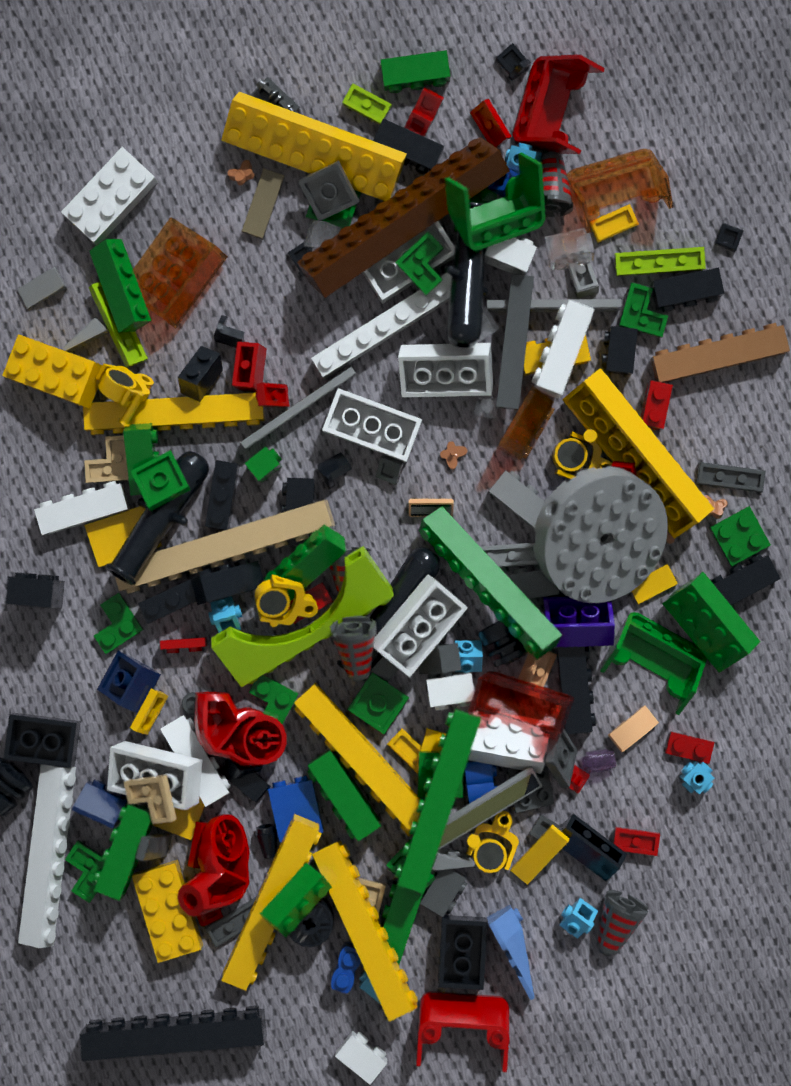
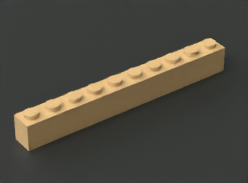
M328 500L315 502L154 552L136 576V584L129 585L115 577L119 591L126 590L127 594L140 591L139 586L145 584L148 585V588L161 584L160 580L168 578L169 581L182 578L181 573L189 571L191 575L203 571V566L211 565V568L224 565L223 560L232 558L234 562L244 559L245 554L252 551L254 555L266 552V547L274 545L275 549L288 545L287 541L294 538L296 542L309 538L308 534L318 530L324 524L328 527L335 526Z

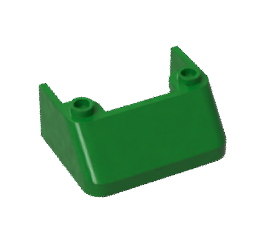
M522 152L518 153L520 175L508 180L505 186L506 196L471 209L469 206L468 188L449 177L445 178L448 213L466 246L475 251L537 230L543 225L545 221V202L541 162Z
M632 612L628 615L615 637L614 646H610L600 672L604 673L611 662L616 665H625L631 659L668 680L666 689L672 697L679 699L675 714L680 715L697 691L707 658L695 644L640 613Z

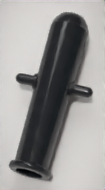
M469 202L470 209L482 205L480 203ZM457 230L453 266H448L446 272L452 276L446 333L452 345L459 348H469L476 345L482 332L483 296L488 294V289L484 287L485 248L477 251L472 250L466 246Z
M188 451L176 460L191 489L190 491L152 511L149 510L144 498L138 500V505L145 508L112 563H108L105 566L119 580L129 585L136 584V576L172 525L175 523L182 526L187 525V518L180 514L204 482L209 471V464L200 454Z
M419 547L408 555L390 584L394 597L387 604L377 606L370 615V622L373 620L376 622L375 637L427 575H430L432 578L437 576L441 561L429 549ZM373 648L371 667L381 654L375 648ZM338 660L337 665L344 669L342 661Z

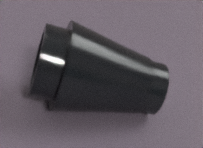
M274 824L260 825L256 827L257 832L255 835L263 857L265 859L274 858L277 852V829L274 828Z

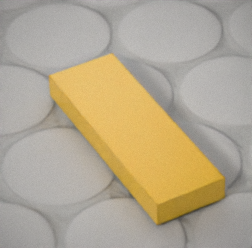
M552 824L512 866L510 871L528 885L568 843L570 838Z

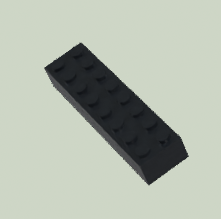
M248 1006L246 1010L237 1011V1008L223 1009V1012L214 1013V1010H203L201 1014L192 1015V1012L188 1011L178 1014L179 1016L174 1017L164 1013L158 1014L156 1018L147 1019V1016L142 1015L136 1016L134 1020L125 1021L123 1017L113 1018L111 1022L103 1023L101 1019L91 1020L80 1033L82 1061L263 1046L267 1036L265 1009H259V1006Z

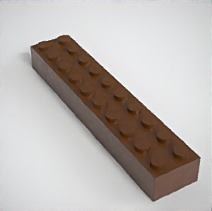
M481 137L473 139L468 143V146L452 153L449 159L432 167L430 172L424 176L417 177L408 187L398 190L389 200L379 203L374 210L360 216L352 225L341 229L339 234L322 242L321 246L314 251L306 253L297 263L308 282L326 298L449 214L445 178L449 177L468 188L470 199L510 172L498 148Z

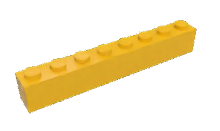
M256 393L208 395L204 396L200 402L190 397L147 399L146 401H141L129 423H152L153 428L157 427V431H170L171 426H180V430L193 429V425H202V428H215V424L224 423V427H236L238 422H246L247 426L260 425V421H265L264 407L258 406ZM116 401L94 402L91 404L90 409L83 407L84 430L90 432L91 435H104L106 430H113V434H123L125 426L121 425L118 419L123 417L129 404L123 406Z
M296 814L293 815L225 965L221 981L245 991L249 984H254L258 974L255 970L258 964H263L267 954L264 950L267 944H272L276 935L273 932L274 928L260 915V912L305 863H309L312 853L309 851L313 844L317 845L321 836L318 823Z
M338 841L313 853V858L320 873L332 886L329 890L330 895L388 1021L390 1022L413 1011L418 1007L416 1004L418 1003L417 996L408 987V977L397 963L398 955L395 949L390 948L387 941L389 939L387 931L384 927L380 926L377 920L379 918L378 912L374 906L371 907L368 900V890L364 885H361L358 878L360 877L359 871L354 864L352 865L349 859L350 852L346 844Z

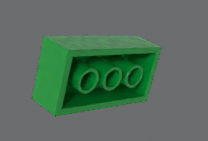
M704 572L675 590L662 603L718 673L749 655L761 642Z
M328 749L309 762L308 775L313 782H319L321 785L319 791L326 801L331 800L334 805L332 809L339 820L343 818L346 823L345 830L351 839L356 838L359 842L381 827V820L335 751L332 752Z
M138 803L122 807L118 817L121 823L117 828H114L109 840L113 842L112 846L105 850L101 860L104 866L100 871H97L93 880V884L96 885L95 892L119 901L125 896L139 860L136 859L141 837L148 836L153 826L149 808Z

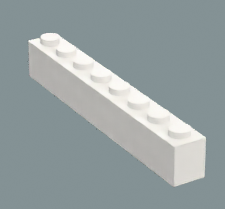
M448 273L441 276L443 281L427 296L421 290L415 292L311 358L322 378L326 379L447 303L450 298L452 276Z
M41 764L18 940L20 944L36 948L54 946L65 851L67 849V835L70 826V812L73 803V788L76 780V767L67 768Z

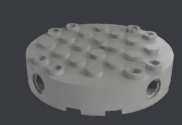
M611 466L599 469L593 467L577 473V476L570 481H564L544 503L534 528L536 536L533 548L536 561L539 563L545 577L570 598L585 603H602L615 600L638 587L657 565L667 539L668 523L666 510L655 490L629 471Z

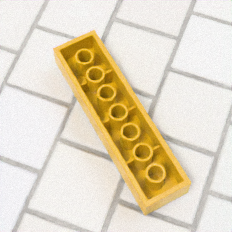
M238 92L232 99L221 139L223 142L310 174L339 161L354 190L383 201H387L393 196L407 153L242 92Z
M601 368L562 399L586 430L593 429L597 433L595 441L612 462L635 463L637 477L653 488L662 500L667 515L668 531L674 539L698 524L714 510L708 499L704 497L694 482L687 476Z
M315 682L294 702L296 705L294 710L302 718L306 716L311 721L310 728L317 735L321 733L326 738L324 743L332 752L338 751L341 755L340 761L348 769L352 767L356 771V779L363 786L367 784L371 788L370 794L378 803L381 800L386 805L385 811L392 819L397 817L401 821V829L410 836L409 831L412 822H417L420 814L416 812L420 798Z

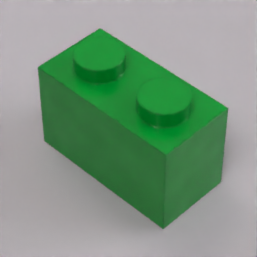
M265 446L245 462V465L257 480L263 483L282 467L279 463L282 459L273 448L269 450Z

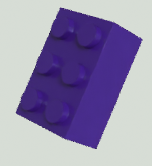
M569 596L543 597V615L562 634L556 647L614 646L615 621L612 601L585 603Z

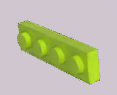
M704 247L614 254L616 276L701 271L706 269Z
M98 282L89 286L91 295L125 367L128 368L145 362L148 358L136 332L118 333L101 283Z

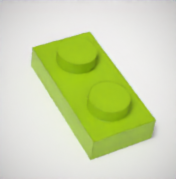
M353 83L342 101V105L379 125L383 118H386L392 107V104Z

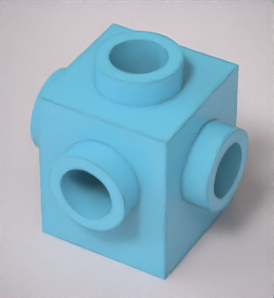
M521 142L519 146L511 145V149L507 150L505 156L508 168L519 174L518 153L521 152L540 162L542 153L532 150V145Z
M232 596L210 602L212 612H208L212 625H216L218 633L230 626L241 630L239 618L242 617L239 604L235 605Z
M481 640L455 641V643H458L461 670L455 672H482L483 653Z
M695 760L692 763L689 762L681 770L682 774L679 777L684 781L681 785L691 794L694 791L699 795L701 792L706 793L713 786L712 781L714 777L710 774L713 770L704 762L701 764ZM702 775L703 778L697 783L695 777Z
M579 898L572 906L568 904L561 914L563 919L559 926L578 939L583 933L588 934L591 931L598 910Z

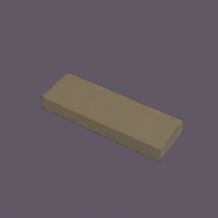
M263 168L242 228L243 233L260 239L264 238L285 178L284 175Z

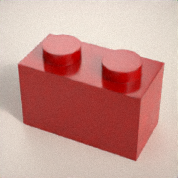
M237 341L232 380L233 387L240 391H257L256 384L263 383L267 348L259 343Z
M652 380L647 383L641 419L650 429L659 431L664 429L673 387L671 384Z

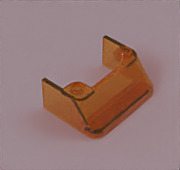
M650 149L632 151L575 168L567 173L577 215L587 233L591 232L590 222L600 215V207L641 196L643 200L649 203H655L663 199L669 209L673 208L669 177Z

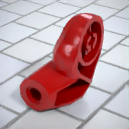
M195 692L194 724L196 738L207 754L226 757L237 764L248 766L272 763L283 754L286 747L287 734L284 726L278 719L250 707L237 709L229 693Z
M223 814L212 818L202 831L198 852V863L201 870L182 885L178 891L180 907L189 916L203 915L243 898L250 883L248 870L250 851L244 827L233 815Z

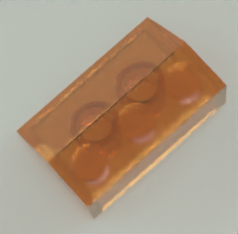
M532 386L499 442L497 449L518 461L522 457L527 459L532 450V447L529 446L533 438L536 440L539 438L544 429L541 427L544 419L549 420L555 410L552 408L554 401Z

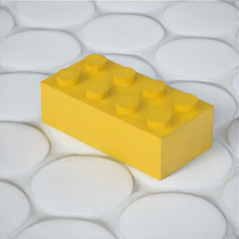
M18 334L2 376L90 409L98 389V384L101 381L96 376L102 365Z
M178 860L135 872L132 875V879L157 962L160 963L201 950L203 942L196 918L185 913L178 901V891L185 884Z

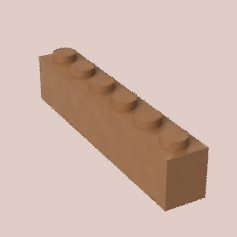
M776 323L763 326L764 330L756 332L755 328L741 331L742 335L736 337L733 336V333L720 336L719 341L712 342L711 339L699 341V345L690 347V344L678 346L677 351L668 352V349L655 352L656 356L650 359L655 380L666 383L786 354L790 349L784 325L777 326Z

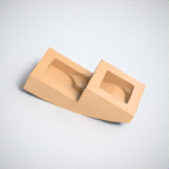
M644 705L627 720L619 724L608 736L622 753L659 722Z

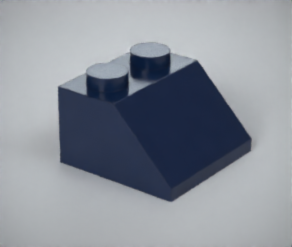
M118 650L97 690L119 706L138 713L150 689L155 687L161 674Z
M99 780L88 781L73 805L72 811L113 829L120 823L118 817L122 807L128 805L126 795L108 791L105 788L106 784Z

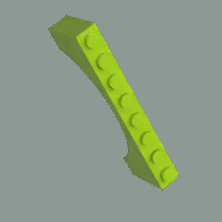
M364 546L344 557L345 574L340 592L328 610L311 624L294 632L274 636L249 634L230 626L211 637V648L241 688L247 684H253L263 674L273 672L280 664L293 660L300 652L310 650L320 640L330 638L332 636L330 626L338 620L339 624L343 622L344 617L366 616L372 609L379 605L387 604L394 597L392 586Z

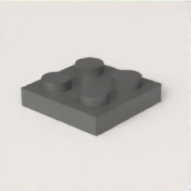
M339 161L298 181L319 221L359 202Z
M562 724L553 725L552 732L548 737L549 746L544 756V762L560 787L570 788L577 749Z

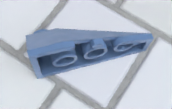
M508 905L488 916V924L502 950H505V954L511 966L515 969L530 1000H533L535 998L523 929L520 923L523 918L517 908L513 910L511 905Z

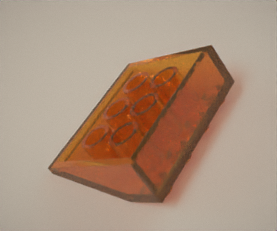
M170 217L133 268L147 309L176 329L228 256L216 245Z

